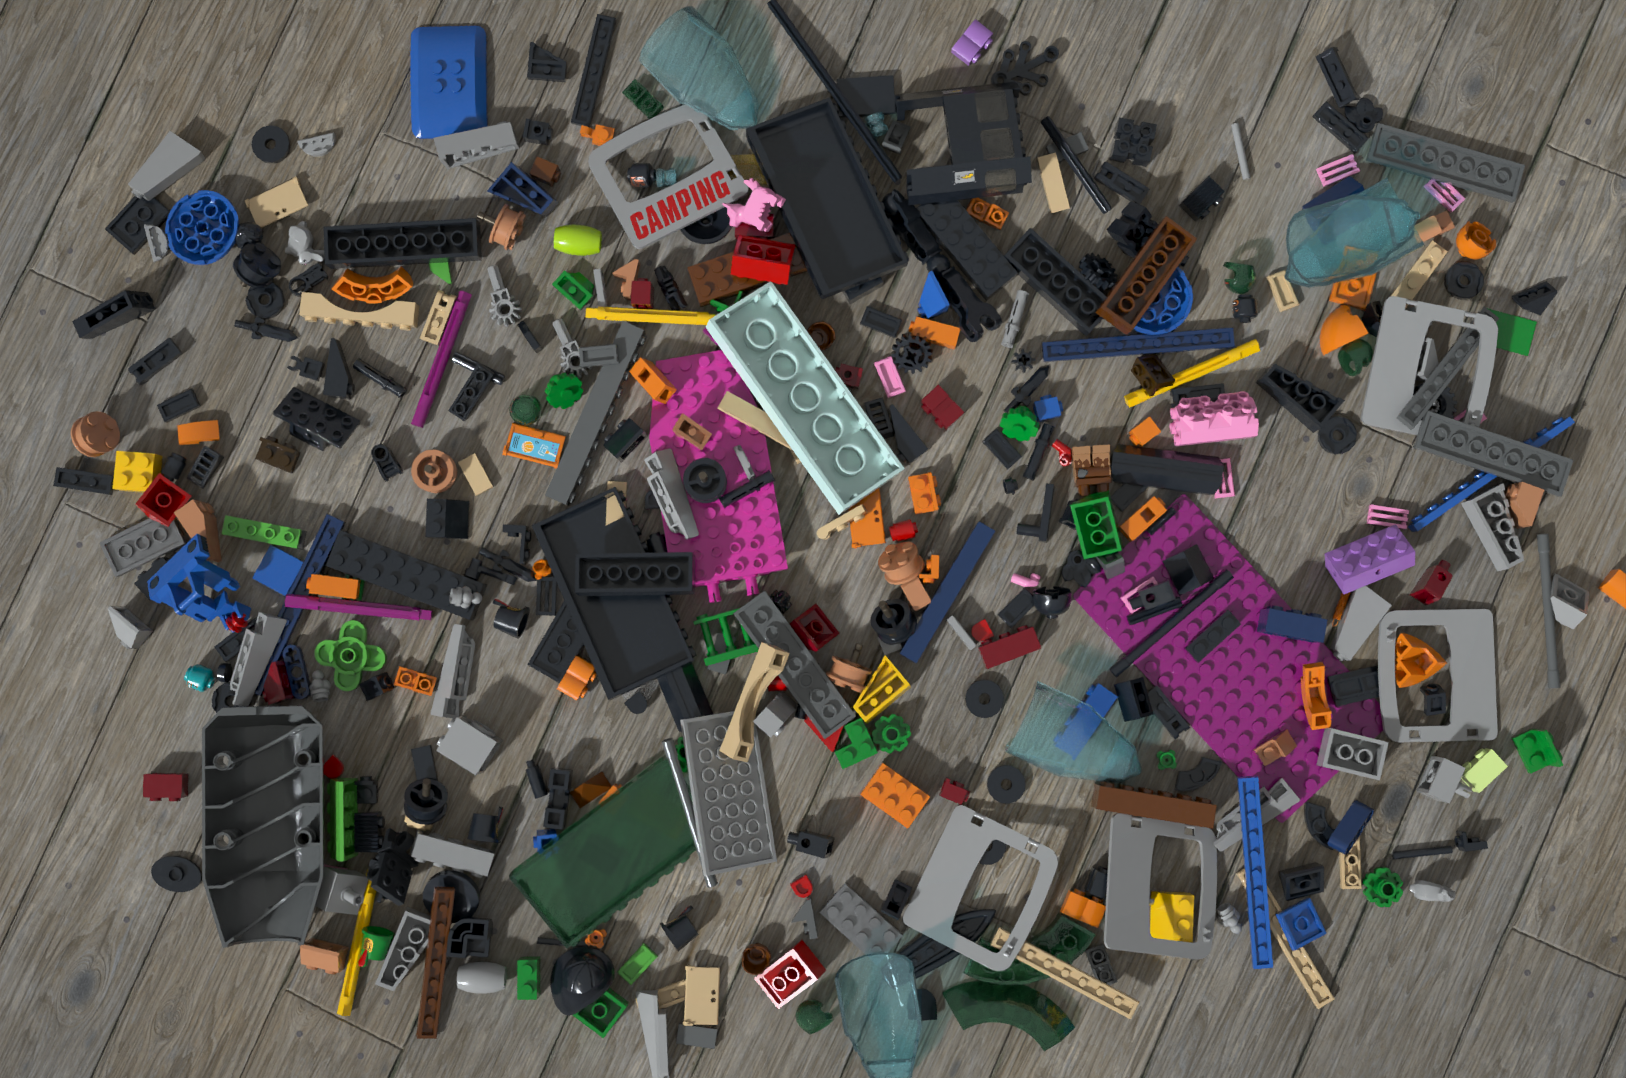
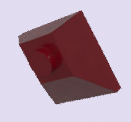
M814 604L789 623L805 647L816 652L840 634L817 604Z
M272 662L263 686L265 690L263 691L264 700L268 702V705H274L295 699L292 694L285 662Z

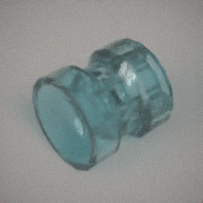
M882 112L871 114L865 118L866 124L870 127V132L874 138L886 134L889 130L888 126L884 124Z
M663 168L656 169L657 188L664 187L665 185L672 186L677 183L676 168H670L669 170H664Z

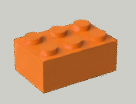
M881 762L860 792L861 796L906 828L910 827L930 798V795L883 762Z

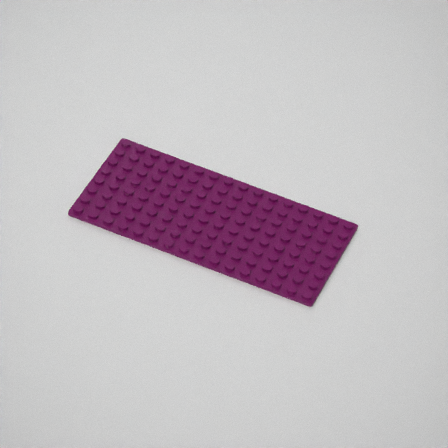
M1182 494L1166 508L1168 510L1173 506L1172 508L1177 513L1152 536L1145 531L1142 537L1141 533L1135 540L1122 548V551L1118 552L1124 558V573L1107 579L1102 567L1100 573L1094 574L1091 577L1087 587L1081 586L1073 593V598L1121 651L1127 655L1213 582L1211 580L1179 596L1162 562L1163 560L1197 544L1214 579L1224 570L1230 571L1234 576L1230 582L1210 596L1135 660L1133 664L1154 686L1157 685L1179 714L1237 777L1257 775L1259 790L1265 787L1267 791L1281 778L1284 779L1299 797L1300 801L1275 817L1279 822L1283 823L1339 772L1338 770L1317 765L1324 729L1311 730L1306 717L1301 692L1303 664L1323 662L1325 666L1324 686L1327 703L1331 710L1332 729L1374 739L1383 731L1380 704L1375 698L1335 707L1327 677L1350 671L1333 656V653L1324 643H1311L1257 632L1261 609H1267V606L1272 605L1283 607V611L1291 610V608L1189 497ZM1151 577H1154L1157 583L1168 580L1174 596L1180 597L1183 606L1134 625H1129L1127 616L1131 613L1120 597ZM1151 582L1150 584H1148V585L1145 586L1144 588H1147V587H1149V586H1152L1153 583ZM1137 591L1136 593L1128 597L1127 600L1129 601V599L1136 597L1137 595H1139V592ZM1153 594L1146 595V599L1152 596ZM1143 606L1135 612L1141 611L1145 609V607ZM1229 610L1241 625L1197 663L1184 648L1221 614ZM1287 729L1297 747L1286 757L1281 756L1270 764L1263 766L1253 749Z

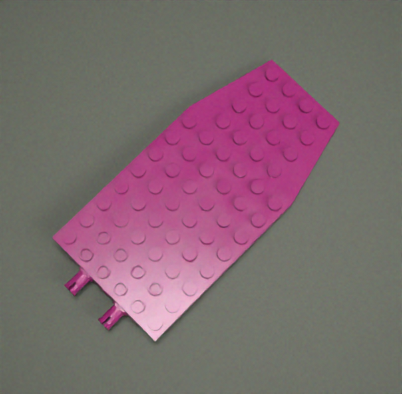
M722 350L656 361V367L677 390L666 404L654 399L652 401L649 434L651 453L669 448L672 449L682 483L687 466L700 458L713 459L724 469L727 477V487L723 495L749 482L733 449L737 445H741L756 477L768 470L771 472L766 436L717 409L727 391L757 407L748 386ZM682 413L712 433L703 450L698 449L685 439L679 438L672 429ZM773 482L760 488V491L757 492L756 490L727 506L725 509L719 499L712 503H700L692 499L685 489L699 535L694 538L685 539L683 534L670 531L662 514L667 551L694 553L695 587L707 586L709 603L715 602L714 594L717 602L722 601L718 586L720 583L744 579L747 596H753L752 588L754 595L760 594L756 579L758 576L769 575L770 572L788 569Z

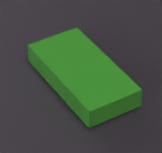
M643 943L617 973L632 985L658 955Z

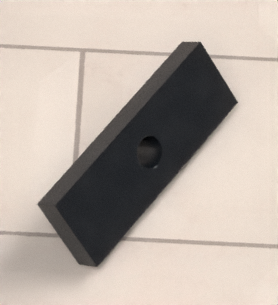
M478 363L448 411L461 420L466 421L495 373L481 363ZM470 389L473 390V395L469 394Z

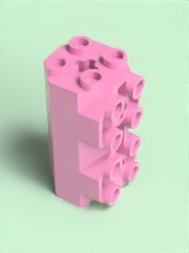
M1245 391L1228 394L1222 393L1215 402L1210 401L1208 396L1182 398L1175 408H1170L1173 423L1169 424L1170 433L1174 434V445L1184 446L1254 438L1258 436L1259 426L1258 418H1255L1254 414L1257 413V407L1253 398L1249 397V394Z

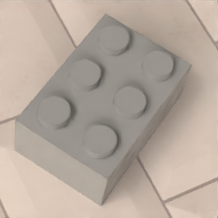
M1325 728L1317 765L1380 780L1389 742Z

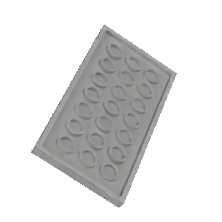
M735 711L680 720L704 876L777 862L756 724L754 723V746L748 762L734 760L719 751Z

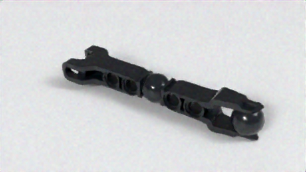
M896 189L884 196L882 202L885 207V214L892 221L894 233L899 234L915 257L922 262V265L926 264L928 273L933 271L947 300L959 315V327L965 337L970 342L980 340L984 333L981 324L990 331L999 328L1002 324V319L992 305L982 302L962 275L955 270L954 266L950 268L949 259L945 255L940 254L942 249L939 248L937 241L920 219L921 215L914 205H908V199H905Z

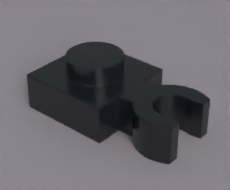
M291 356V359L295 360L297 364L295 367L288 366L289 370L294 372L300 370V376L319 382L324 363L307 357L302 362L298 357Z

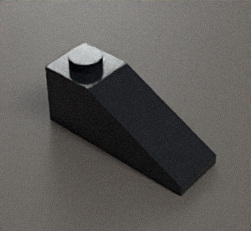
M331 338L323 395L350 400L351 395L354 394L355 385L353 384L340 341Z
M892 404L889 407L897 450L899 451L897 455L903 463L907 462L910 465L927 452L928 448Z

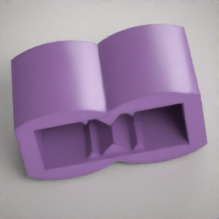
M975 19L955 43L951 53L968 66L972 62L976 64L981 57L980 52L984 48L988 49L992 44L993 39L991 38L993 33Z

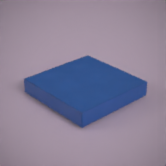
M270 545L252 578L286 596L298 575L303 561L274 545Z
M1305 898L1275 914L1292 950H1297L1327 934L1311 898Z

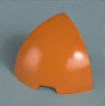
M1341 305L1333 310L1325 319L1320 331V347L1323 356L1368 334L1358 315H1352L1350 307Z
M1401 633L1395 642V681L1399 688L1420 683L1434 675L1447 664L1437 651L1412 635Z

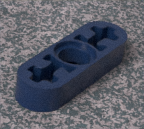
M288 645L283 650V658L292 694L297 699H306L310 696L311 691L309 689L310 680L303 652L298 645ZM291 648L292 650L297 651V654L294 655L295 661L299 660L300 663H294L290 665V662H294L293 657L288 655V653L291 652ZM296 666L302 669V674L298 678L292 674V670ZM304 679V682H300L301 687L306 688V691L303 692V696L301 693H298L297 691L300 689V684H295V681Z

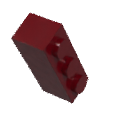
M1028 625L1017 628V633L1010 635V632L1001 634L999 635L1000 639L992 642V639L981 642L982 646L978 647L986 669L1041 649L1034 627L1028 628Z

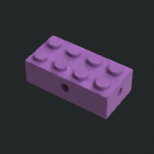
M1396 524L1325 553V567L1343 594L1415 566V550Z

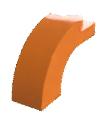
M1323 662L1303 664L1301 692L1306 717L1311 730L1331 728V710L1325 694V666Z

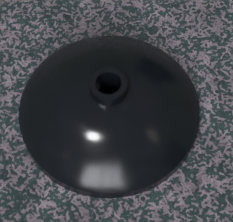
M724 207L680 229V231L687 239L698 244L718 242L732 228L729 225L730 217L727 214V208ZM708 220L709 223L704 224L703 221Z

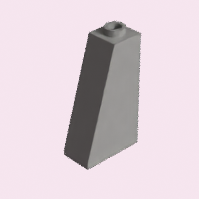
M169 131L128 183L132 188L131 193L139 199L144 197L150 201L201 164L206 158L201 151Z
M1367 586L1351 591L1330 646V650L1334 652L1333 656L1340 661H1350L1392 605Z

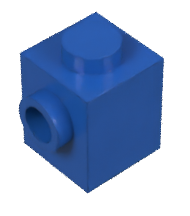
M1051 395L1040 397V401L1033 403L1037 422L1059 418L1061 412H1063L1062 402L1058 401L1057 397L1052 398Z
M556 829L537 830V836H533L534 848H538V855L558 853Z

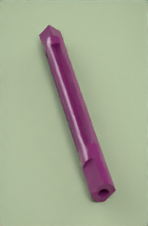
M459 291L411 422L414 426L423 428L472 296L465 291Z
M286 594L285 607L407 620H432L433 610H424L421 607Z

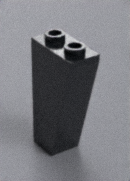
M124 290L72 322L79 338L93 339L156 309L153 299L148 292Z

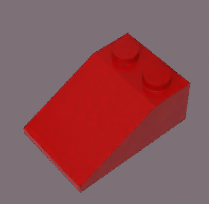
M801 940L768 966L763 974L757 975L754 979L779 1009L818 980L826 969L805 942Z

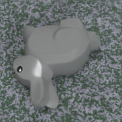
M301 221L298 225L290 226L288 246L285 248L286 254L299 257L298 261L301 265L309 264L313 260L324 261L325 259L324 250H313L311 248L314 238L307 228L305 221Z
M1417 879L1415 884H1411L1409 890L1414 893V897L1421 900L1449 902L1456 897L1454 890L1429 881Z

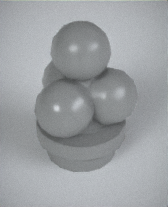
M467 586L462 588L456 587V589L452 588L450 591V604L468 608L471 602L479 604L482 601V595L478 592L472 594V590Z
M315 670L312 673L313 681L309 686L310 696L314 702L326 701L329 699L331 683L326 679L322 680L324 678L322 671Z
M1230 903L1220 905L1216 909L1220 924L1224 927L1230 926V930L1233 933H1240L1242 931V925L1238 922L1240 913Z

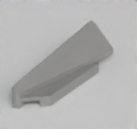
M672 449L657 451L644 459L652 473L647 478V481L670 531L683 534L685 539L697 537L699 532Z
M258 611L255 630L246 629L230 682L231 690L235 691L234 700L232 701L233 705L249 706L287 622L285 619Z
M453 625L431 715L456 719L459 717V700L466 701L475 642L466 633L465 625Z
M1283 778L1269 791L1265 787L1259 790L1262 825L1300 801L1299 797ZM1240 805L1217 824L1218 835L1213 844L1219 851L1225 850L1242 839Z
M658 990L636 991L652 1077L669 1078L667 1009H659Z

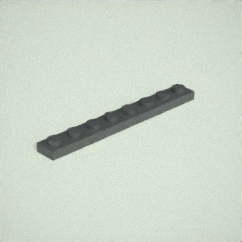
M1483 307L1478 312L1479 314H1484L1489 317H1492L1495 322L1499 320V318L1486 307ZM1466 328L1396 417L1410 430L1415 428L1478 347L1480 339L1478 330Z

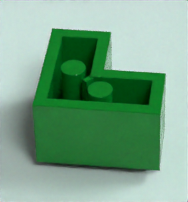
M861 717L844 725L852 743L834 751L842 769L878 753Z

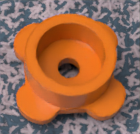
M540 559L533 565L536 579H541L552 572L547 559Z
M594 926L590 927L585 943L588 946L592 945L602 948L604 946V937L607 935L606 930H598Z

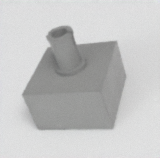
M1431 756L1416 791L1434 800L1450 804L1454 793L1467 799L1471 795L1467 792H1472V787L1460 782L1465 767L1446 758Z
M324 866V878L315 906L326 912L358 915L360 905L364 901L363 895L368 883L367 876L356 870Z

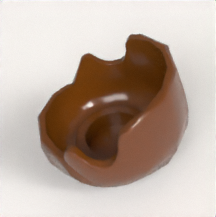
M824 321L816 322L807 329V332L821 351L828 349L835 341V330L829 323Z
M753 943L744 949L742 953V967L747 973L751 975L763 974L767 966L770 965L771 953L767 946Z

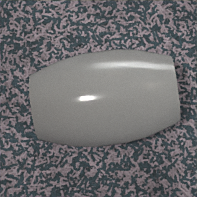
M472 962L458 967V989L470 993L487 994L506 988L507 968L503 965L492 962Z

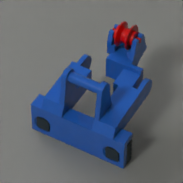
M196 534L147 581L150 599L159 604L163 602L173 607L178 615L186 614L199 622H204L206 619L211 622L216 616H219L226 630H230L232 633H239L242 631V627L248 625L247 620L250 616L251 607L237 601L230 603L226 591H223L214 600L204 595V584L218 592L224 587L237 591L240 585L237 580L230 577L228 571L206 560L210 556L207 538ZM187 576L192 592L178 586Z

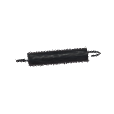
M1173 506L1145 531L1152 536L1177 513L1172 508Z

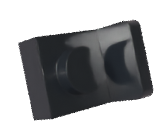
M387 672L376 675L359 684L366 701L394 690L392 680Z
M1439 684L1421 686L1420 691L1424 695V713L1426 716L1446 713V692Z
M361 776L360 780L354 781V785H357V804L378 803V780H372V776Z
M1456 831L1454 841L1460 851L1488 849L1487 841L1481 840L1480 837L1467 838L1465 831Z

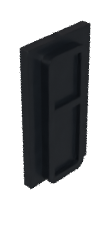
M1378 665L1327 677L1335 707L1379 697Z

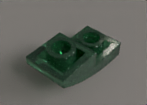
M636 79L622 92L648 119L657 116L664 108L663 104L653 97Z

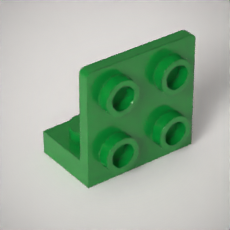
M1532 728L1512 737L1528 773L1531 774L1546 766H1563L1561 761L1563 757L1560 751L1555 748L1553 744L1554 738L1549 731Z

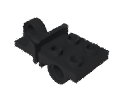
M389 828L386 831L382 848L377 850L379 854L375 858L378 859V862L369 868L367 878L372 881L371 887L400 906L405 902L413 873L411 869L417 867L419 862L406 853L414 842V836L407 831L397 833Z

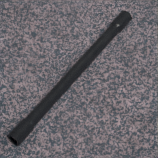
M1224 570L1210 585L1129 654L1109 668L1111 673L1117 678L1135 660L1210 596L1223 588L1234 578L1230 571Z

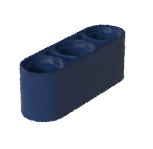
M1355 800L1332 833L1328 846L1347 855L1370 821L1374 809Z

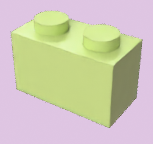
M1488 748L1478 750L1471 762L1468 761L1462 765L1465 767V771L1461 779L1468 786L1472 787L1474 792L1480 793L1508 767L1492 749Z

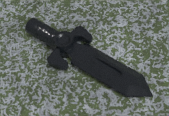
M256 317L254 323L237 319L234 323V327L252 331V339H261V336L257 335L256 332H260L262 336L287 342L298 339L291 330L267 324L259 326L258 323L265 322L260 317Z
M1049 366L1039 368L1020 388L1021 392L1017 394L1019 387L1011 390L1015 398L1003 410L1005 413H1009L1010 409H1015L1020 403H1023L1025 406L1030 404V397L1027 400L1023 399L1026 396H1030L1047 378Z
M484 547L481 548L479 554L495 562L493 570L501 572L502 569L498 567V564H500L504 570L527 582L537 581L534 572L509 558L503 559L502 556H510L507 551L502 550L500 555H497Z

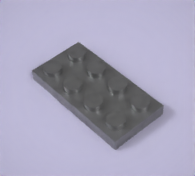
M149 518L100 542V546L115 577H120L185 545L187 542L176 519L167 527Z
M846 883L819 911L821 915L877 965L903 937V934Z

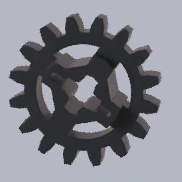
M1087 253L1079 261L1080 265L1078 267L1082 269L1080 273L1086 276L1085 280H1089L1091 285L1096 284L1098 289L1100 287L1103 290L1106 288L1110 289L1117 282L1116 278L1118 275L1114 273L1116 270L1111 268L1112 264L1108 263L1109 261L1106 258L1101 259L1099 254L1095 256L1094 253Z
M910 332L909 337L902 334L901 339L897 338L896 344L892 346L894 351H892L891 357H895L893 363H899L898 369L905 368L904 373L911 370L912 374H914L916 369L922 372L923 367L928 368V362L932 361V356L930 355L933 354V349H929L931 342L925 343L927 337L919 338L920 333L913 336L912 332ZM904 346V350L900 353V348ZM925 353L923 360H921L920 356Z

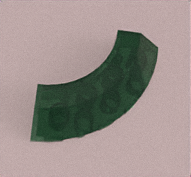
M1058 913L1045 930L1032 938L1026 939V941L1072 964L1088 948L1096 934L1067 916ZM983 936L976 942L994 953L1000 951L990 945L992 940ZM968 958L963 971L964 974L974 979L999 985H1026L1050 978V976L1016 958L1012 965L1004 971L991 970Z
M977 979L976 981L955 985L942 992L963 1030L977 1024L989 1022L1009 1024L1028 1033L1037 1041L1043 1051H1046L1061 1042L1075 1028L1069 1017L1050 998L1024 984L1004 979Z

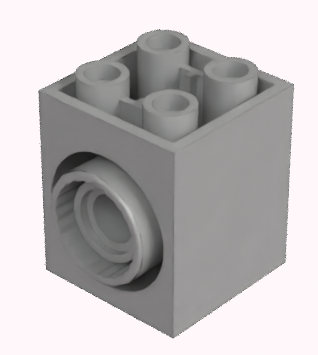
M461 716L451 720L447 727L449 731L446 735H442L437 742L439 747L436 751L474 775H478L484 772L503 740L497 737L495 732L486 725L476 720H470L466 716Z

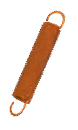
M1351 592L1347 594L1341 593L1334 616L1332 617L1333 619L1341 620Z

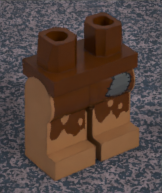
M1110 444L1094 445L1091 448L1090 446L1071 448L1074 487H1077L1079 497L1090 495V486H1096L1097 493L1109 490V485L1112 483L1109 455Z

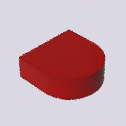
M986 619L974 624L971 629V635L977 641H985L994 636Z
M332 755L324 764V774L329 778L340 777L344 772L343 763L335 755Z
M807 874L790 883L791 888L798 897L805 898L812 893L813 885Z

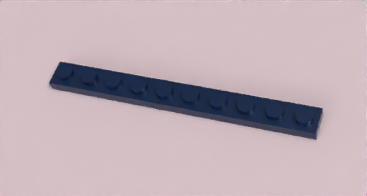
M1233 328L1169 332L1160 335L1144 334L1043 342L1042 352L1043 362L1233 348L1235 347Z
M326 514L288 594L311 596L309 589L306 588L307 579L311 577V574L321 575L338 533L343 529L346 522ZM284 602L277 617L283 618L287 622L254 692L255 694L263 696V691H265L263 686L272 662L280 660L283 650L287 646L304 609L285 607Z

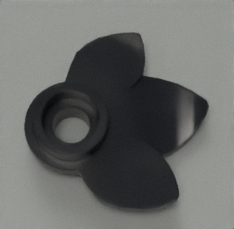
M1362 97L1356 107H1345V115L1348 121L1355 123L1362 133H1367L1373 130L1375 123L1381 121L1383 110L1379 107L1374 108L1370 99Z
M1074 550L1067 557L1068 563L1062 569V576L1065 582L1074 578L1080 586L1085 588L1091 580V574L1100 573L1101 569L1094 558L1084 559L1082 551ZM1076 556H1079L1081 559L1079 563L1074 562Z

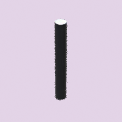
M1450 845L1392 852L1393 859L1450 854L1453 850Z

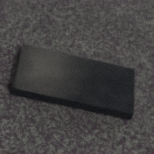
M565 600L527 664L558 683L561 682L575 656L579 654L584 645Z

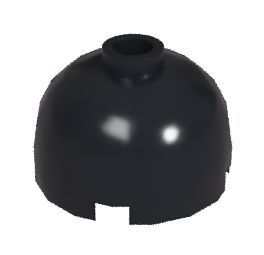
M1045 586L1033 590L1034 606L1041 614L1047 615V618H1058V615L1065 613L1070 607L1072 594L1069 588L1053 586V589L1046 590Z

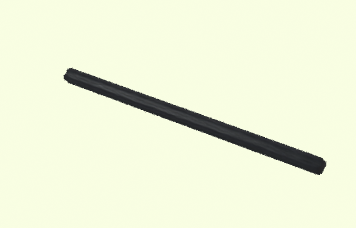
M770 0L767 5L892 181L894 183L898 182L902 178L900 172L777 0Z

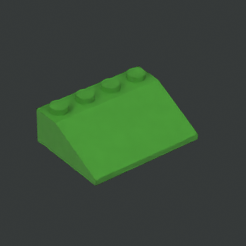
M358 778L330 779V783L327 785V793L330 795V802L327 805V812L330 814V822L327 825L330 841L328 842L327 849L328 853H330V858L340 862L358 856V852H354V814L358 812L357 785H354V781H357Z

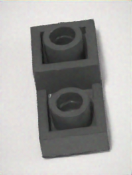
M1103 944L1085 951L1095 978L1108 985L1118 982Z

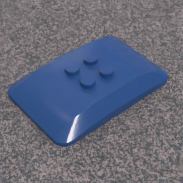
M418 27L412 31L410 52L412 132L415 137L419 139H433L435 137L488 127L487 36L482 27Z

